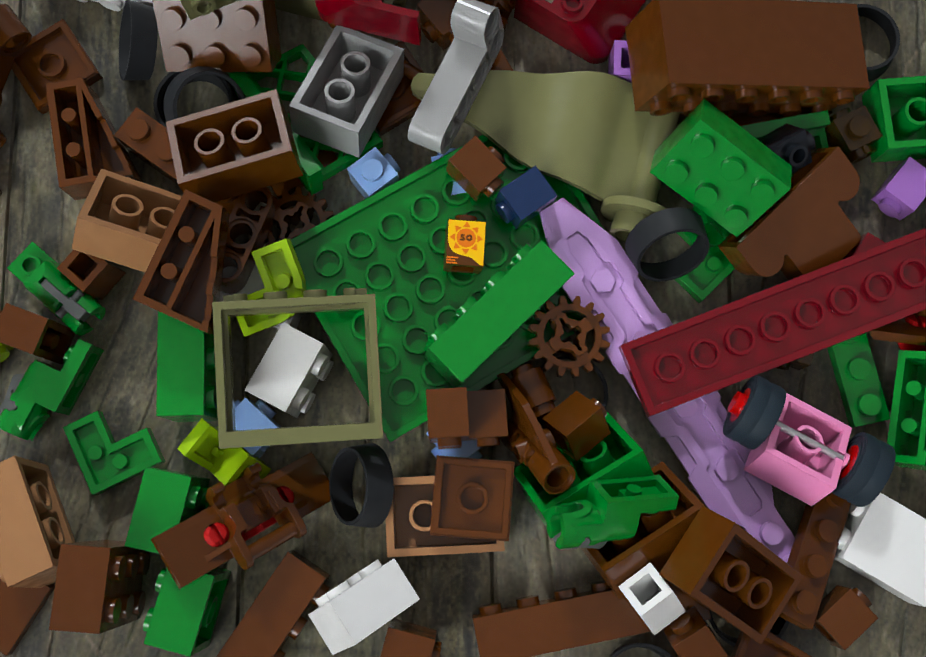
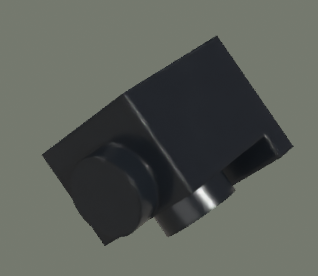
M786 123L758 139L792 166V174L813 162L810 151L815 148V140L806 129Z

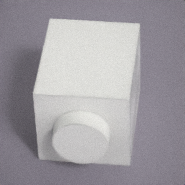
M651 563L618 586L654 635L686 612L673 590Z

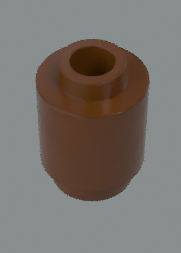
M529 363L511 372L513 378L510 380L528 401L537 420H541L556 407L554 402L557 399L542 367L533 368L532 364Z

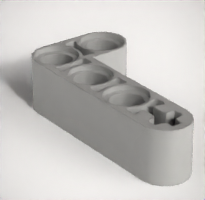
M457 0L450 20L454 39L418 106L408 129V140L440 154H445L450 149L501 49L504 39V28L499 9L478 0Z

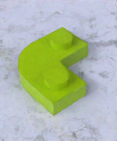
M289 238L251 252L265 288L248 294L247 300L263 299V293L276 291L287 292V298L303 297V291L306 290V281ZM296 313L236 317L242 333L246 337L288 321Z

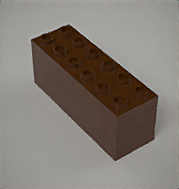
M652 0L625 27L635 111L650 112L652 116H662L671 112H683L684 116H688L704 98L727 116L736 113H748L749 117H761L769 113H779L780 117L787 118L799 114L828 110L830 115L834 108L853 102L855 96L870 88L857 4L791 0Z

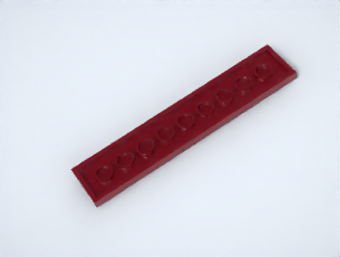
M926 228L620 345L618 348L647 418L926 310Z

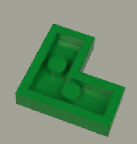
M694 206L691 210H694L701 216L700 209ZM717 222L704 224L709 240V251L703 262L690 273L674 279L698 303H701L735 269L718 247L731 233ZM677 232L690 247L698 237V234L692 232Z
M95 411L63 427L92 495H99L144 473L145 467L154 468L166 462L151 428L142 429L115 442L101 411Z

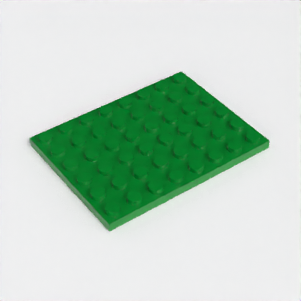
M481 135L478 137L487 148L489 146L494 147L504 158V165L507 168L502 177L504 184L500 189L530 169L509 157L486 136ZM463 146L291 239L305 277L306 290L324 289L327 290V296L343 295V289L355 287V289L367 288V294H375L383 432L389 442L396 440L428 421L427 389L453 388L424 358L428 349L425 344L428 342L429 336L443 323L450 328L455 323L453 317L457 314L456 311L472 296L478 301L482 297L480 291L484 288V284L499 270L506 274L509 271L506 267L512 261L511 259L527 243L532 248L541 240L547 245L540 214L518 229L511 222L507 224L503 221L495 207L497 204L495 199L499 190L490 198L484 194L477 202L467 192L451 195L453 182L456 181L446 172L448 160ZM542 174L558 195L553 203L564 198L603 228L580 189ZM457 215H472L477 217V221L486 222L484 267L480 274L443 271L445 231L448 219H455ZM562 287L549 299L555 307L558 306L559 297L563 295L567 299L568 304L572 303ZM544 305L537 310L545 314L547 313ZM364 310L314 312L369 406ZM565 313L569 319L578 321L583 319L576 314ZM534 314L459 387H466L467 391H478L497 380L498 374L503 372L507 374L533 359L532 357L536 354L538 348L529 347L527 342L532 338H536V334L528 331L530 324L539 325V322L534 318ZM549 321L544 329L545 343L551 339L553 332ZM564 330V334L560 337L561 341L572 336L575 332L567 333Z

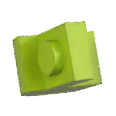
M201 418L177 448L185 457L209 470L224 486L241 478L244 470L257 462L262 468V471L259 472L260 479L266 477L271 471V468L260 458L252 456L243 447L219 449L218 426L215 427L203 418Z

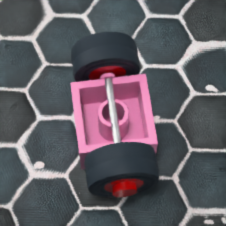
M755 375L750 378L742 389L733 396L728 406L723 434L750 449L744 470L810 506L815 505L832 492L834 495L845 499L855 506L865 507L883 490L895 464L896 453L891 445L865 432H860L849 440L852 427L786 393L782 387L769 382L761 376Z

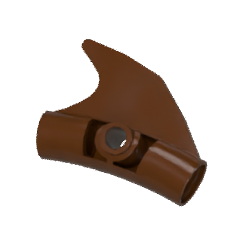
M504 372L498 374V381L502 388L505 389V394L512 408V417L507 420L508 437L501 438L503 445L514 453L520 464L523 463L529 468L546 492L549 494L563 493L570 488L576 478L573 466L556 448V442L551 431L548 428L542 429L530 404L516 385Z

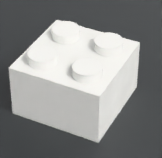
M283 322L246 386L245 391L298 418L301 412L306 414L310 409L316 396L312 391L318 380L324 381L330 373L334 363L330 360L333 354L324 343Z
M394 558L384 565L377 559L315 600L319 608L308 615L330 652L334 655L358 644L416 603L420 598Z

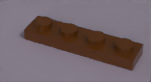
M832 492L813 506L806 504L787 562L803 578L779 617L801 629H813L839 545L838 541L851 503L834 495Z

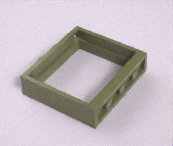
M354 287L343 289V295L327 296V290L315 289L303 291V297L287 298V292L276 291L263 293V299L247 300V294L238 293L223 295V301L212 302L219 449L383 438L375 294H367V288L355 289ZM364 310L370 422L236 430L230 317Z

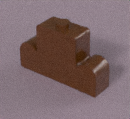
M839 146L816 149L811 154L813 162L792 174L791 189L738 237L731 233L718 245L719 249L737 271L745 275L770 277L781 270L786 278L791 280L841 261L860 242V233L838 205V202L848 201L856 195L860 186V178L856 169Z

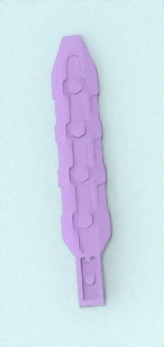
M561 198L540 211L539 214L547 246L575 273L562 286V289L571 302L576 296H580V306L584 308L587 304L593 302L594 307L591 313L594 316L604 313L605 317L599 322L600 327H610V332L602 336V340L610 343L605 354L618 374H623L640 400L618 347L669 327L673 323L666 313L660 311L638 278L639 272L618 240L567 200ZM718 391L648 417L658 435L665 438L689 475L688 481L706 508L738 524L787 563L795 537L774 506L772 485L744 470L750 449L723 434V426L728 412L720 401L721 396Z

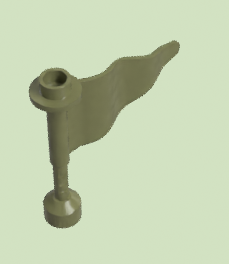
M510 70L489 71L464 123L474 127L518 163L530 169L536 165L542 174L570 184L602 201L600 212L607 220L612 222L609 233L621 242L626 243L629 233L644 218L655 212L667 209L656 203L662 181L650 173L655 150L676 129L680 112L652 116L650 112L635 111L632 83L604 72L573 71L543 74ZM418 73L415 75L411 82L412 95L422 101L435 74Z

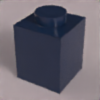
M535 165L499 190L495 199L497 202L495 207L504 222L507 224L511 222L518 229L538 215L540 211L552 205L558 195Z

